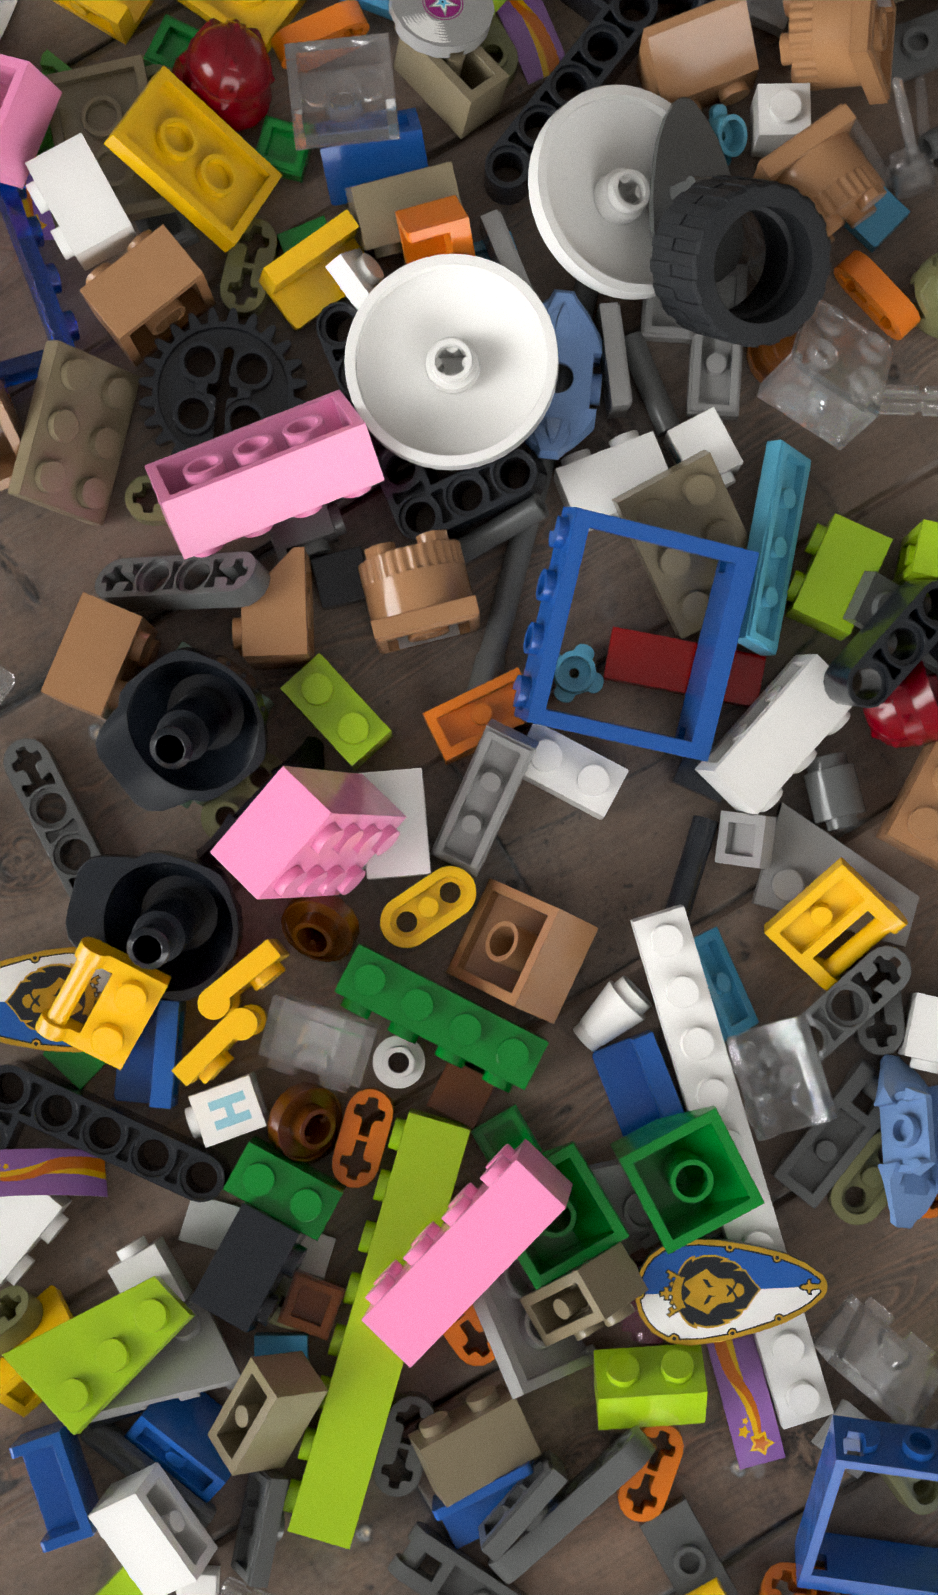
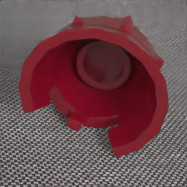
M215 18L210 19L191 39L187 49L176 58L171 71L235 132L254 127L267 115L272 101L271 84L276 81L272 74L271 59L257 28H246V24L240 23L237 18L232 21L227 20L226 23H222Z
M923 659L882 704L873 708H863L865 718L871 730V737L879 739L886 745L895 748L916 747L938 741V679L936 673L927 675Z

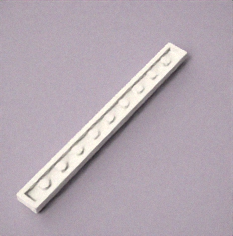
M680 904L631 919V926L686 1111L713 1105L717 1108L765 1204L721 1226L724 1239L756 1244L787 1253L685 907ZM805 1313L786 1323L753 1333L777 1417L782 1428L787 1429L834 1414Z

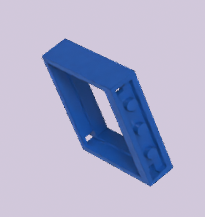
M563 506L561 516H557L554 531L549 532L548 543L553 548L549 569L542 570L536 587V599L541 601L537 620L529 624L524 637L523 651L525 654H528L524 675L517 676L512 688L516 690L513 706L516 707L514 716L533 724L708 762L759 552L578 507ZM589 529L718 560L675 737L547 708Z
M833 1415L794 1542L797 1587L849 1595H938V1548L825 1532L845 1468L938 1481V1430ZM847 1451L860 1452L861 1456L849 1455ZM816 1560L824 1561L825 1570L814 1569Z

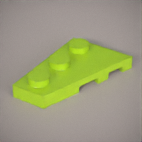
M153 1276L2 1354V1356L73 1435L80 1434L182 1330L195 1314L160 1276Z

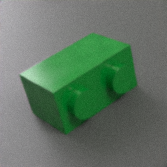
M254 1136L245 1147L223 1190L318 1241L347 1186L305 1162H297L275 1150L272 1144Z

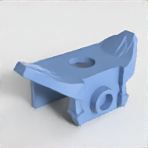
M554 289L550 298L545 300L543 305L550 316L555 331L559 364L565 365L570 369L573 375V383L566 391L554 393L544 418L535 431L525 440V443L530 449L535 451L538 458L558 460L594 430L597 409H589V405L599 406L602 374H593V367L600 365L603 340L587 310L577 298L575 291Z
M886 1054L880 1060L879 1080L874 1106L880 1108L883 1164H879L878 1168L887 1197L890 1223L898 1228L911 1229L914 1223L928 1211L938 1194V1085L928 1087L921 1076L914 1069L909 1068V1065L899 1056Z

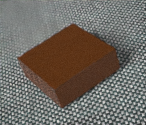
M447 1062L426 1106L474 1129L495 1086L481 1079L483 1073L467 1065H464L461 1069Z
M298 1269L293 1276L277 1322L327 1340L346 1286Z

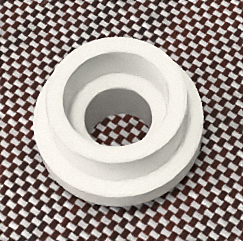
M397 1035L383 1040L373 1055V1069L376 1076L382 1083L392 1088H406L413 1085L419 1080L425 1068V1055L421 1046L417 1042L413 1044ZM402 1052L408 1057L409 1066L405 1071L396 1072L391 1069L389 1057L393 1053Z

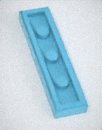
M783 440L768 441L766 444L747 550L759 552V557L738 643L760 656L776 655L811 466V460Z

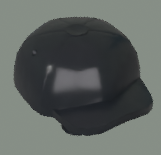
M183 647L165 654L125 685L119 695L118 707L100 728L95 745L100 760L135 804L147 811H165L190 800L206 802L217 798L253 773L263 762L267 753V721L269 713L255 678L245 669L224 655H216L193 647Z
M152 850L141 856L103 854L91 857L79 868L65 921L68 939L76 948L82 938L93 937L128 954L132 962L142 969H157L171 976L169 985L162 998L174 1001H189L197 997L219 979L223 972L226 973L228 971L227 966L232 964L235 957L239 956L238 950L243 939L242 907L235 897L227 874L213 864L172 851Z

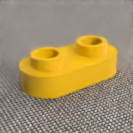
M445 866L435 870L386 904L380 917V927L384 937L391 944L400 948H412L422 944L465 915L472 908L476 899L474 880L465 870L459 867ZM446 883H455L461 890L459 899L454 903H447L440 896V890ZM403 912H412L417 918V925L411 932H403L397 925L398 916Z

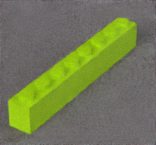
M410 1108L407 1120L396 1117L388 1148L396 1150L397 1155L392 1171L381 1169L373 1200L383 1203L377 1223L366 1220L358 1248V1251L368 1254L363 1272L360 1274L352 1271L343 1303L353 1305L348 1324L346 1326L337 1323L331 1340L328 1355L338 1358L332 1377L321 1375V1380L328 1389V1392L318 1407L323 1409L317 1429L307 1427L297 1458L307 1461L302 1481L291 1479L284 1502L283 1511L292 1514L288 1532L350 1550L404 1363L362 1321L364 1314L371 1304L365 1296L375 1286L373 1284L375 1280L395 1259L402 1266L406 1263L403 1257L411 1249V1243L432 1221L439 1227L444 1224L441 1218L448 1210L471 1127L460 1122Z

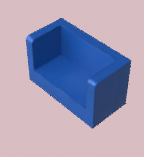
M61 1421L21 1434L9 1447L12 1459L23 1456L47 1529V1533L40 1541L43 1553L94 1536L97 1529L88 1515L99 1499L77 1434L73 1435Z

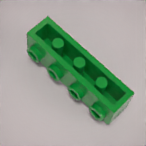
M362 943L358 944L334 992L344 997L340 1006L367 1020L372 1012L390 1020L391 1023L387 1030L413 1044H416L420 1036L438 1045L434 1054L461 1069L466 1061L473 1063L485 1070L481 1079L507 1093H510L513 1085L523 1090L526 1089L549 1044L548 1040Z

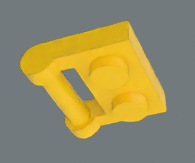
M840 857L764 924V933L820 987L828 991L841 979L840 975L890 932L897 934L908 925V921L897 906L891 901L886 900L848 862ZM869 911L874 916L869 923L827 959L817 955L864 913Z
M84 937L75 951L77 960L51 1008L41 1013L35 1024V1029L48 1040L55 1042L63 1041L121 1070L168 987L171 976L157 969H142L132 962L128 954L96 938ZM96 969H104L112 974L85 1023L82 1024L70 1018Z
M278 939L265 940L199 995L197 1004L200 1013L207 1019L216 1020L226 1016L232 1010L240 1008L242 993L251 986L256 991L262 990L286 971L281 962L290 955Z
M249 1004L232 1010L171 1071L186 1086L199 1079L204 1084H207L233 1061L234 1057L228 1051L239 1040L249 1039L265 1029L268 1022L266 1011L256 1004Z

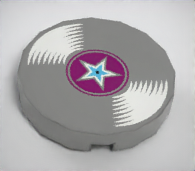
M389 0L388 4L389 14L395 22L394 29L400 39L417 52L435 58H450L451 53L464 51L463 55L474 51L487 38L495 11L493 0Z

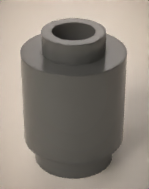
M838 752L815 758L806 768L808 774L803 775L815 824L826 823L828 832L858 825L857 815L867 811L855 764L848 762L846 752Z

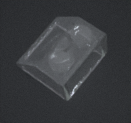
M389 33L284 44L296 150L400 139Z
M281 992L273 996L258 1054L270 1058L267 1067L273 1070L298 1076L299 1070L303 1069L320 1075L317 1082L319 1085L342 1093H348L350 1085L357 1088L361 1087L382 1025L286 992Z
M850 1293L812 1338L815 1348L832 1367L898 1424L919 1427L938 1385V1368L930 1362L936 1352L911 1331L905 1338H902L889 1326L895 1317L871 1296L863 1304Z

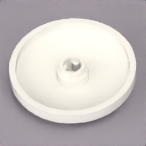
M604 85L589 89L568 101L548 119L533 146L528 170V190L537 228L550 252L568 273L587 287L601 294L620 299L639 300L656 296L652 285L654 283L653 275L650 272V259H652L653 251L649 216L651 170L656 138L662 120L671 103L650 91L629 85Z
M441 254L413 261L397 269L384 278L368 294L352 321L345 346L344 364L347 388L354 407L366 423L367 429L383 446L397 456L423 467L437 470H464L479 467L504 457L520 446L535 431L544 418L555 393L558 380L559 357L556 335L550 316L537 294L525 281L506 267L491 260L466 254Z

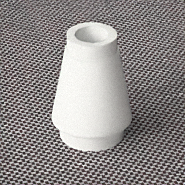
M623 975L616 982L610 980L580 1019V1023L573 1028V1031L587 1048L595 1052L600 1046L607 1044L646 1019L644 1013L652 1005L644 993L628 977Z

